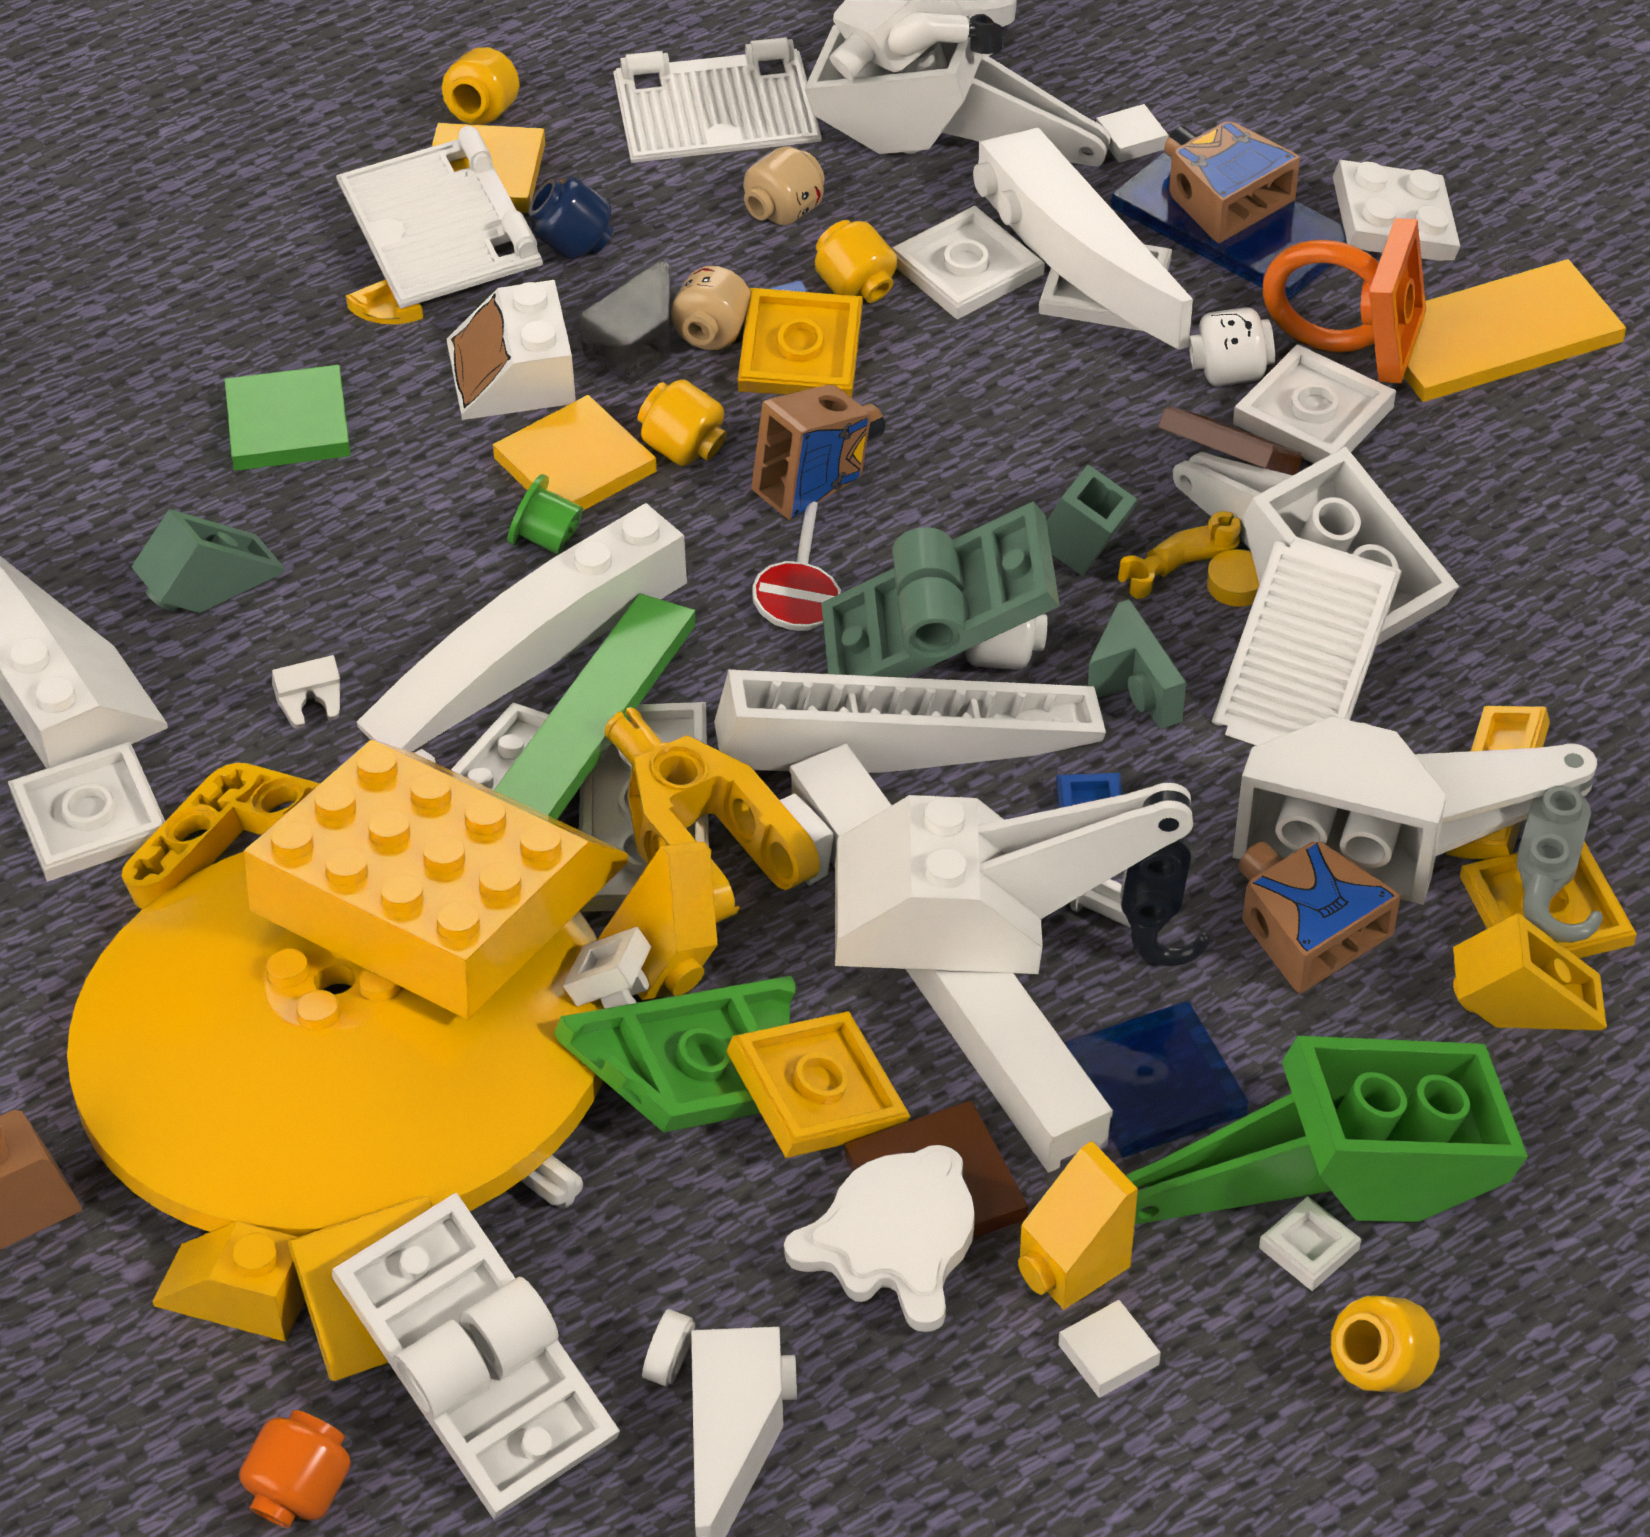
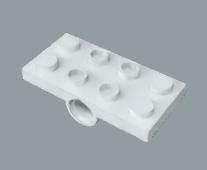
M457 1192L333 1268V1280L493 1519H496L617 1439L620 1430L559 1343L556 1324L545 1303L527 1280L520 1276L514 1277Z

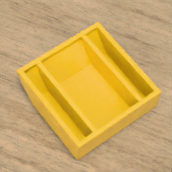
M371 739L244 850L250 911L469 1020L628 863V853L416 753Z

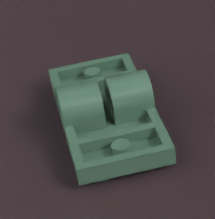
M1033 501L953 540L945 532L929 527L912 529L897 538L892 547L893 569L821 603L828 674L907 678L1060 607L1046 515Z

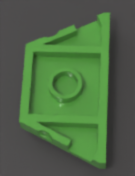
M792 976L561 1016L554 1034L559 1043L664 1133L760 1114L726 1050L732 1036L789 1024L790 1002L795 994V982Z

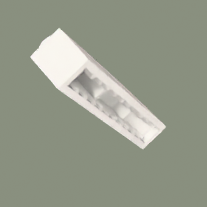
M1039 128L979 141V162L973 170L975 187L980 196L986 197L998 211L1004 224L1010 225L1022 241L1056 273L1095 302L1135 327L1178 350L1189 347L1193 299Z
M647 503L641 505L552 558L501 593L454 630L402 676L357 721V727L369 739L410 752L414 751L613 629L639 593L662 599L687 584L684 535Z
M728 670L714 721L719 751L749 765L753 770L790 771L791 765L845 743L848 744L868 773H882L1036 756L1101 742L1106 734L1094 686Z

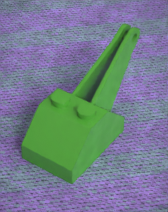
M1297 1036L1282 1060L1291 1094L1155 1163L1125 1176L1137 1188L1147 1186L1144 1189L1138 1190L1135 1225L1329 1191L1334 1193L1356 1221L1420 1222L1509 1183L1528 1155L1485 1044ZM1153 1206V1207L1150 1208V1209L1141 1210V1209H1143V1208H1145V1207Z

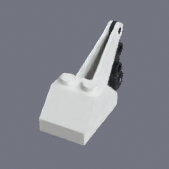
M1161 783L1124 795L1006 820L977 798L909 795L838 837L835 861V966L1038 974L1042 954L1041 919L1124 871L1120 893L1121 908L1132 929L1131 939L1134 950L1142 959L1155 965L1176 966L1191 962L1206 951L1210 942V935L1207 932L1199 933L1195 941L1181 947H1170L1162 945L1157 941L1158 932L1180 911L1191 862L1190 843L1186 838V835L1193 827L1191 795L1185 787L1179 784Z

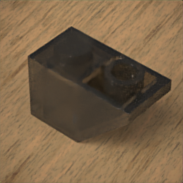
M660 260L580 314L583 355L630 386L671 358L672 298L670 265Z

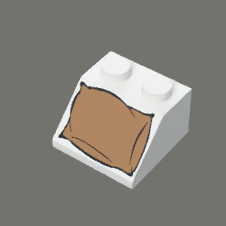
M555 280L536 283L527 282L520 285L497 288L447 338L462 420L569 405L576 401L572 354Z

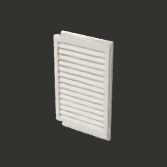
M1296 536L1290 548L1286 547L1282 542H1274L1212 723L1217 726H1228L1225 735L1257 746L1331 716L1350 720L1402 570Z

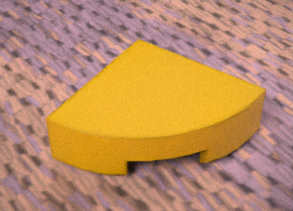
M386 279L346 295L348 309L355 315L371 322L404 324L423 319L422 306L419 303L399 308ZM383 318H400V319H383Z

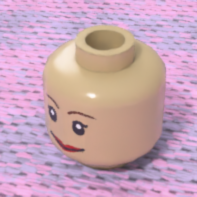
M790 146L779 147L754 163L745 173L743 183L745 205L750 214L758 220L769 219L779 225H790L821 203L825 180L823 170L815 157L810 153Z
M704 266L693 271L685 280L673 301L671 310L673 326L679 335L692 346L703 350H721L726 348L737 339L745 326L747 305L751 291L744 280L731 270L720 266Z

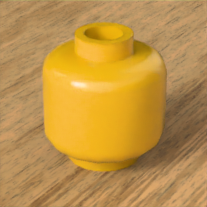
M477 47L464 53L450 66L444 74L441 89L443 100L449 111L460 121L473 125H486L498 119L517 98L520 83L518 72L512 61L502 52L490 47Z
M842 220L829 227L818 239L816 244L815 270L835 294L863 296L868 303H873L883 298L890 291L894 283L892 276L897 268V255L868 222Z
M684 379L674 381L669 385L664 382L659 383L648 395L637 416V420L642 423L641 437L644 442L680 466L692 464L699 456L706 461L711 460L720 450L727 437V432L721 428L724 419V408L722 405Z
M1367 1295L1349 1303L1337 1316L1331 1331V1353L1339 1372L1349 1383L1364 1391L1404 1393L1421 1386L1433 1374L1440 1357V1336L1435 1321L1420 1305L1404 1298Z

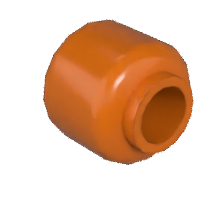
M292 1410L289 1418L276 1417L267 1420L239 1471L240 1482L248 1492L255 1496L249 1509L260 1517L287 1529L290 1528L295 1517L306 1521H315L323 1518L327 1514L350 1470L351 1461L349 1454L341 1446L345 1435L323 1420L299 1410Z

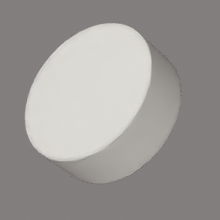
M671 1309L665 1311L649 1346L643 1366L642 1378L666 1387L674 1383L691 1344V1330L695 1329L692 1317Z

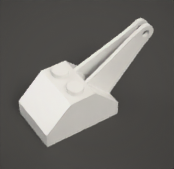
M982 9L962 11L969 22L972 16L984 14ZM833 25L804 88L814 116L878 154L898 152L913 154L921 150H929L941 133L983 141L1039 128L1069 162L1099 167L1104 162L1111 142L1109 132L1099 123L1077 112L986 54L973 52L970 49V37L964 43L936 42L903 70L898 72H892L870 62L852 80H849L834 67L829 58L846 40L838 27ZM1082 152L1092 153L1093 155H1085Z
M1347 447L1338 450L1295 475L1217 457L1205 452H1199L1192 456L1189 461H1183L1173 468V479L1176 487L1206 513L1212 516L1217 512L1225 511L1233 513L1234 518H1239L1241 522L1240 541L1251 550L1259 585L1274 542H1282L1286 547L1290 548L1295 536L1402 570L1376 646L1446 606L1459 588V585Z

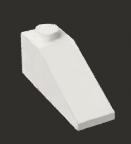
M780 1327L691 1330L696 1537H726L783 1428L782 1400H797L795 1355L781 1356Z

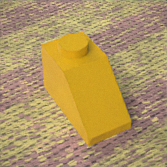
M702 841L661 846L597 939L598 941L638 926L651 945V949L641 968L649 983L647 991L638 993L642 1000L669 995L679 996L689 992L702 979L704 975V968L702 966L718 945L711 854L709 848Z
M1519 913L1453 947L1456 975L1453 980V988L1458 1001L1467 1011L1476 1013L1494 1027L1603 1030L1607 1028L1600 974Z
M1093 1141L1079 1149L1021 1225L1020 1258L1018 1259L1020 1272L1034 1292L1039 1295L1048 1292L1063 1310L1131 1267L1138 1188Z
M236 1221L182 1243L152 1301L153 1305L158 1308L286 1342L305 1302L287 1242L297 1237Z

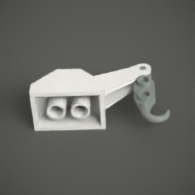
M1331 716L1252 747L1242 775L1233 858L1241 859L1251 846L1261 841L1269 844L1283 858H1286L1310 842H1322L1395 890L1401 896L1400 899L1423 905L1432 878L1436 856L1527 819L1516 861L1525 893L1523 897L1524 916L1554 941L1574 943L1589 938L1598 930L1603 920L1601 912H1591L1589 917L1582 923L1567 924L1556 920L1550 914L1549 906L1552 898L1566 884L1572 881L1577 871L1591 816L1590 805L1584 796L1592 788L1597 759L1591 750L1579 744L1527 749L1414 754L1396 731Z

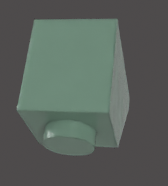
M171 509L167 511L132 565V569L148 587L146 594L154 603L169 611H177L178 608H183L198 613L282 574L285 570V567L256 534Z

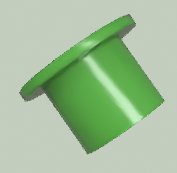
M540 474L527 490L516 511L509 529L507 541L514 546L523 537L559 555L574 535L582 517L583 507L548 490L549 476Z

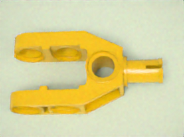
M626 708L625 714L631 722L626 719L622 711L616 713L608 721L604 729V735L610 742L614 743L633 766L627 798L636 850L647 864L650 863L661 846L697 842L686 828L695 823L698 818L706 814H714L778 888L787 890L817 876L820 870V860L813 840L749 765L688 735L670 743L662 742L635 708ZM711 859L716 923L737 914L740 907H735L731 886L723 872Z

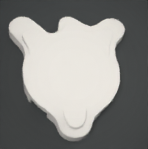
M932 1145L915 1153L887 1155L865 1163L854 1170L840 1186L833 1204L820 1219L813 1224L793 1231L786 1237L784 1243L786 1262L791 1268L802 1272H832L838 1278L847 1296L856 1302L869 1300L880 1288H891L897 1292L903 1314L910 1327L922 1332L934 1331L940 1328L946 1317L943 1291L945 1279L963 1260L972 1243L974 1232L973 1201L962 1177L963 1161L961 1156L949 1147Z

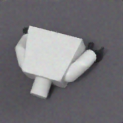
M845 0L835 11L833 21L846 40L829 58L834 67L849 80H852L870 62L892 72H898L903 70L936 42L964 43L970 37V49L973 52L980 54L999 52L1002 49V27L985 14L974 15L970 18L969 22L955 0Z

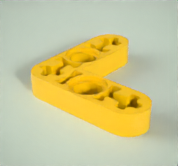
M233 763L217 769L201 783L124 865L121 876L135 905L141 909L145 908L184 879L212 865L243 830L262 835L321 783L248 763ZM295 801L287 808L271 812L274 808L284 803ZM207 830L199 837L183 841L189 834L195 831Z

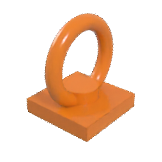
M1394 219L1379 262L1355 246L1333 240H1310L1292 245L1283 250L1270 263L1263 279V299L1272 319L1288 336L1301 344L1318 350L1343 353L1361 350L1375 344L1378 381L1402 383L1426 312L1418 219ZM1313 263L1334 264L1354 272L1364 280L1361 293V319L1363 324L1352 329L1335 330L1307 321L1292 308L1287 299L1285 286L1288 277L1296 269Z

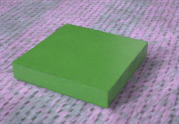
M339 365L225 379L231 456L234 471L351 456Z

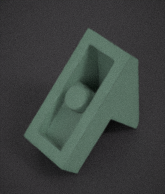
M1130 599L1119 602L1091 657L1088 686H1094L1097 698L1128 688L1135 707L1140 712L1148 710L1160 729L1182 722L1186 681Z

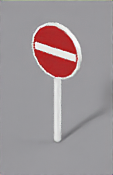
M812 502L805 509L797 561H784L769 565L757 575L752 586L753 603L759 613L774 625L789 630H811L823 625L821 603L841 594V589L832 576L821 568L808 564L818 502Z

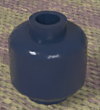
M574 176L564 177L559 181L555 178L548 180L536 193L529 207V215L533 217V233L568 259L581 258L589 251L597 254L605 247L613 233V227L609 225L611 204L602 195Z

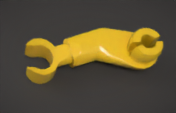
M1217 512L1211 516L1208 525L1174 533L1150 550L1146 555V559L1135 555L1123 557L1120 561L1118 580L1125 582L1131 578L1129 593L1135 599L1145 598L1151 593L1156 576L1161 575L1165 577L1185 563L1212 559L1223 551L1237 549L1240 543L1241 522L1238 517L1234 518L1233 513Z

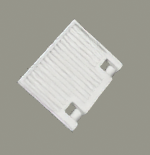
M787 37L750 41V44H745V54L670 63L668 53H663L662 51L627 54L624 58H620L621 68H616V71H613L631 163L822 142L817 118L813 114L804 90L807 79L800 51L794 49L793 40L787 39ZM783 60L786 73L760 74L759 61ZM659 74L661 87L635 88L634 75Z
M472 126L461 128L457 140L336 175L346 200L400 309L543 265L541 255L537 250V241L523 214L514 207L492 165L490 152L478 130ZM467 157L470 168L454 172L449 162ZM512 241L515 253L498 257L493 246Z

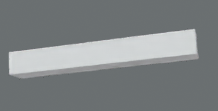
M847 743L790 766L792 794L795 793L834 832L830 862L835 868L838 837L892 805ZM906 969L1048 1173L1060 1168L1062 1159L1077 1153L1081 1147L1091 1141L1100 1149L1108 1146L1110 1117H1112L1113 1110L1014 973Z

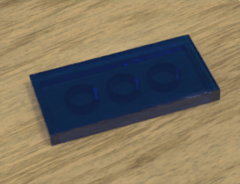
M1165 152L1112 193V209L1263 288V279L1268 266L1286 248L1310 240H1333L1347 244L1343 225L1296 201L1289 203L1220 244L1217 243L1172 198L1169 190L1172 158ZM1313 263L1296 269L1286 282L1285 291L1288 301L1331 264Z

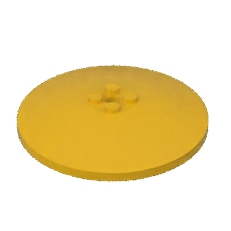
M243 851L194 873L143 908L119 931L102 952L87 976L74 1007L69 1028L67 1050L70 1084L82 1126L101 1159L111 1172L132 1192L158 1210L188 1225L208 1232L239 1221L300 1237L422 1195H429L433 1207L456 1192L468 1210L472 1211L509 1190L534 1172L554 1154L577 1128L599 1091L603 1080L559 1043L554 1034L561 1016L605 1009L601 998L576 1006L563 987L582 947L597 941L596 935L579 911L467 1020L250 911ZM334 984H347L351 986L347 991L336 995L323 990Z

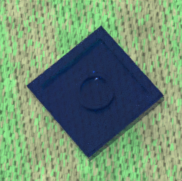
M1189 1001L1066 1041L1065 1043L1066 1047L1113 1110L1112 1117H1110L1109 1135L1122 1158L1247 1115L1248 1099Z

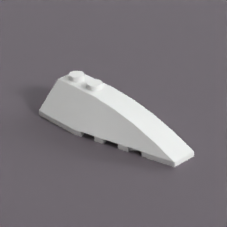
M0 556V698L46 769L129 741L133 744L167 729V722L117 649Z

